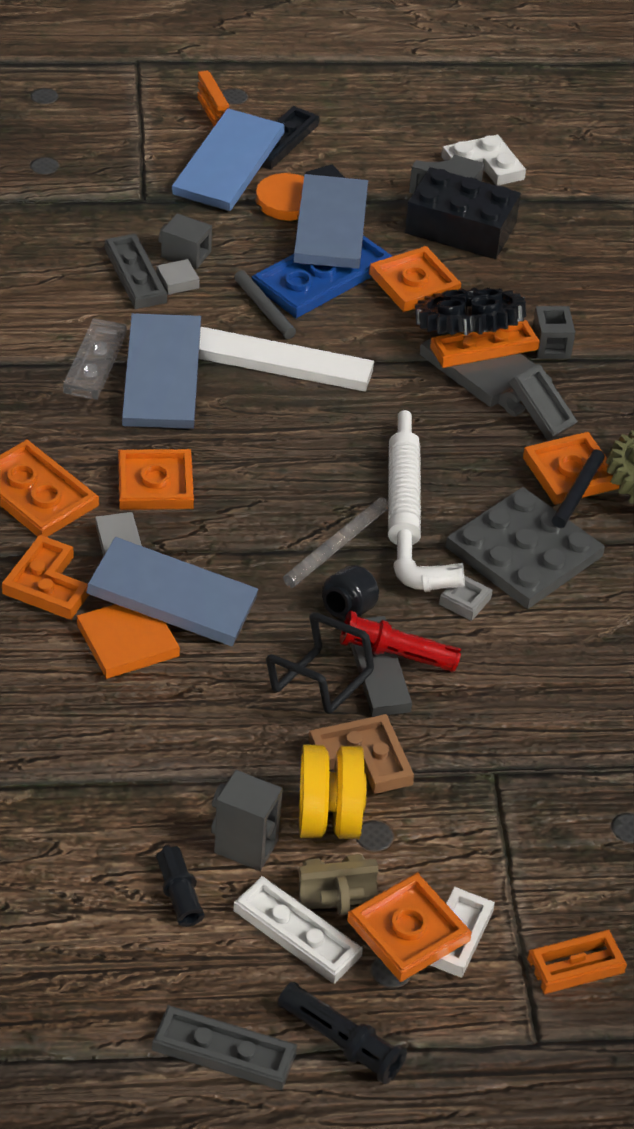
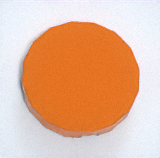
M279 173L264 178L257 185V206L260 205L261 211L272 218L286 221L298 220L304 176L292 173Z

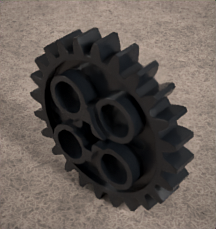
M473 287L471 290L462 288L446 290L442 293H434V297L425 296L424 300H418V304H415L416 325H420L421 329L427 328L428 332L437 330L438 334L450 333V335H454L458 332H463L464 335H468L470 332L478 334L496 332L499 329H508V325L516 326L518 322L524 321V317H526L525 297H521L520 293L513 294L512 290L502 292L501 288L490 289V287L478 290L476 287ZM472 306V315H469V307Z

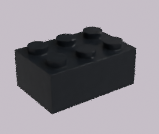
M430 167L408 201L405 233L496 260L517 223L521 192L510 190L504 186L485 183L476 178L453 174L444 169Z

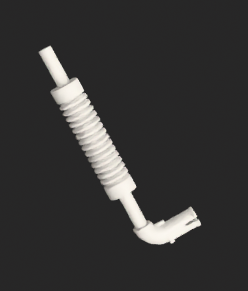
M407 410L400 411L398 413V433H395L389 439L388 537L392 543L397 545V560L393 565L396 577L404 585L413 589L424 590V592L443 588H464L465 575L463 563L419 567L412 560V545L421 538L419 437L412 433L411 412Z

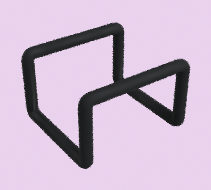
M314 612L310 615L314 648L297 664L273 654L266 657L271 688L274 692H280L298 673L318 681L324 712L331 714L373 672L374 661L370 637L365 631ZM318 622L361 638L366 661V668L331 703L326 678L322 674L306 668L322 650ZM275 664L290 670L279 682Z

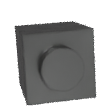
M176 214L160 230L158 240L161 243V258L173 262L188 259L192 267L197 269L211 253L212 225Z

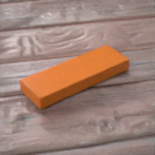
M527 320L518 322L516 326L508 325V329H499L496 332H483L482 334L470 332L468 335L458 332L454 335L447 334L432 337L430 348L442 368L536 351L539 350L540 340Z

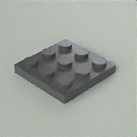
M524 487L449 535L446 541V548L526 609L538 603L603 557L605 546L570 520L564 528L554 526L552 518L556 510Z

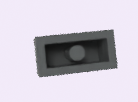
M238 770L234 771L227 784L221 783L212 801V807L216 808V816L211 827V833L215 835L214 853L261 871L279 839L282 788Z

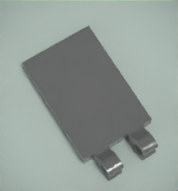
M441 333L436 336L447 335L450 333ZM431 339L421 343L420 355L489 407L500 404L512 416H517L525 411L526 408L519 403L521 400L509 383L515 376L535 366L533 362L522 354L442 368L430 348Z

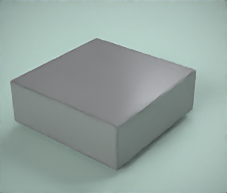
M188 259L157 265L156 273L168 295L199 288L200 279Z
M465 576V587L446 588L440 595L439 605L472 621L491 600L492 589Z

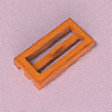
M208 70L198 72V78L201 81L198 82L200 92L197 93V98L211 123L215 126L227 108H229V104L212 74Z
M610 930L529 950L527 958L530 966L534 965L535 967L534 974L537 980L541 979L542 981L541 989L544 994L623 974L627 966ZM605 946L607 948L606 950L594 952L591 954L582 953ZM570 956V959L552 963L549 965H546L545 963L555 959Z

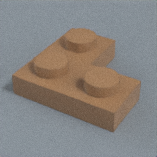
M387 714L310 730V745H324L329 752V770L334 769L336 752L340 746H362L364 752V773H366L374 794L413 785L414 773Z

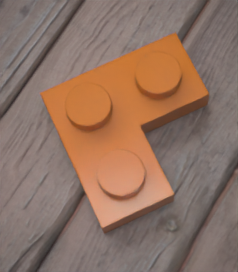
M39 535L2 582L3 595L69 620L74 617L89 596L86 593L87 583L62 574L74 558L73 547L43 535Z

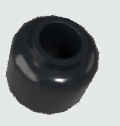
M358 565L346 566L326 579L322 586V598L326 609L335 618L344 621L350 610L355 611L359 617L372 609L378 601L379 588L377 581L368 570Z

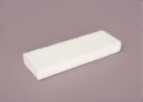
M263 876L234 902L233 911L333 984L362 957L363 948Z

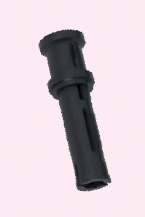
M290 982L280 994L278 999V1006L280 1008H284L314 1030L342 1047L347 1060L352 1063L360 1062L375 1072L377 1080L381 1083H389L400 1071L407 1056V1049L401 1045L394 1047L376 1035V1029L371 1025L361 1024L358 1026L331 1006L301 988L296 982Z

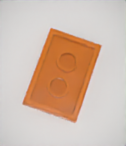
M28 439L0 454V506L37 537L39 535L48 537L99 506V496Z

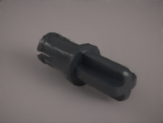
M165 845L156 854V859L164 879L162 890L171 899L178 924L182 927L194 926L205 917L195 891L196 878L188 872L180 848L178 846L171 847L170 845Z

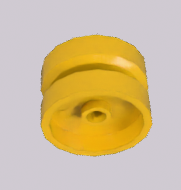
M303 744L299 790L300 838H322L327 829L328 812H333V830L338 839H360L363 812H365L366 773H364L363 747L340 746L335 756L334 772H329V752L325 746Z

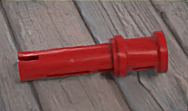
M352 610L345 617V624L361 629L369 635L372 654L379 655L387 652L440 667L450 672H455L461 657V648L445 645L417 635L393 629L388 621L381 620L378 623L361 618ZM341 631V645L347 646L351 643L363 647L361 638Z

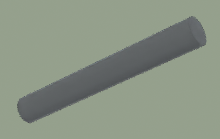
M244 270L238 271L234 276L235 281L286 339L294 337L296 329Z

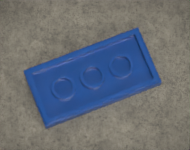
M363 235L360 269L295 263L293 254L253 275L252 280L270 300L297 319L370 279V263L393 256Z

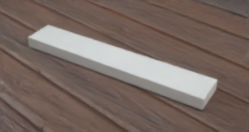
M201 327L199 359L365 392L373 372L374 360Z

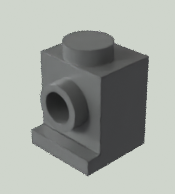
M536 306L532 329L540 340L539 350L536 352L537 359H571L575 329L569 306Z

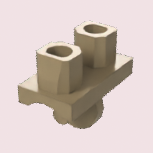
M362 854L347 855L345 859L337 863L325 864L320 858L304 860L302 866H299V903L308 909L337 906L340 915L348 914L350 905L363 904L378 895V863L376 859L365 860Z

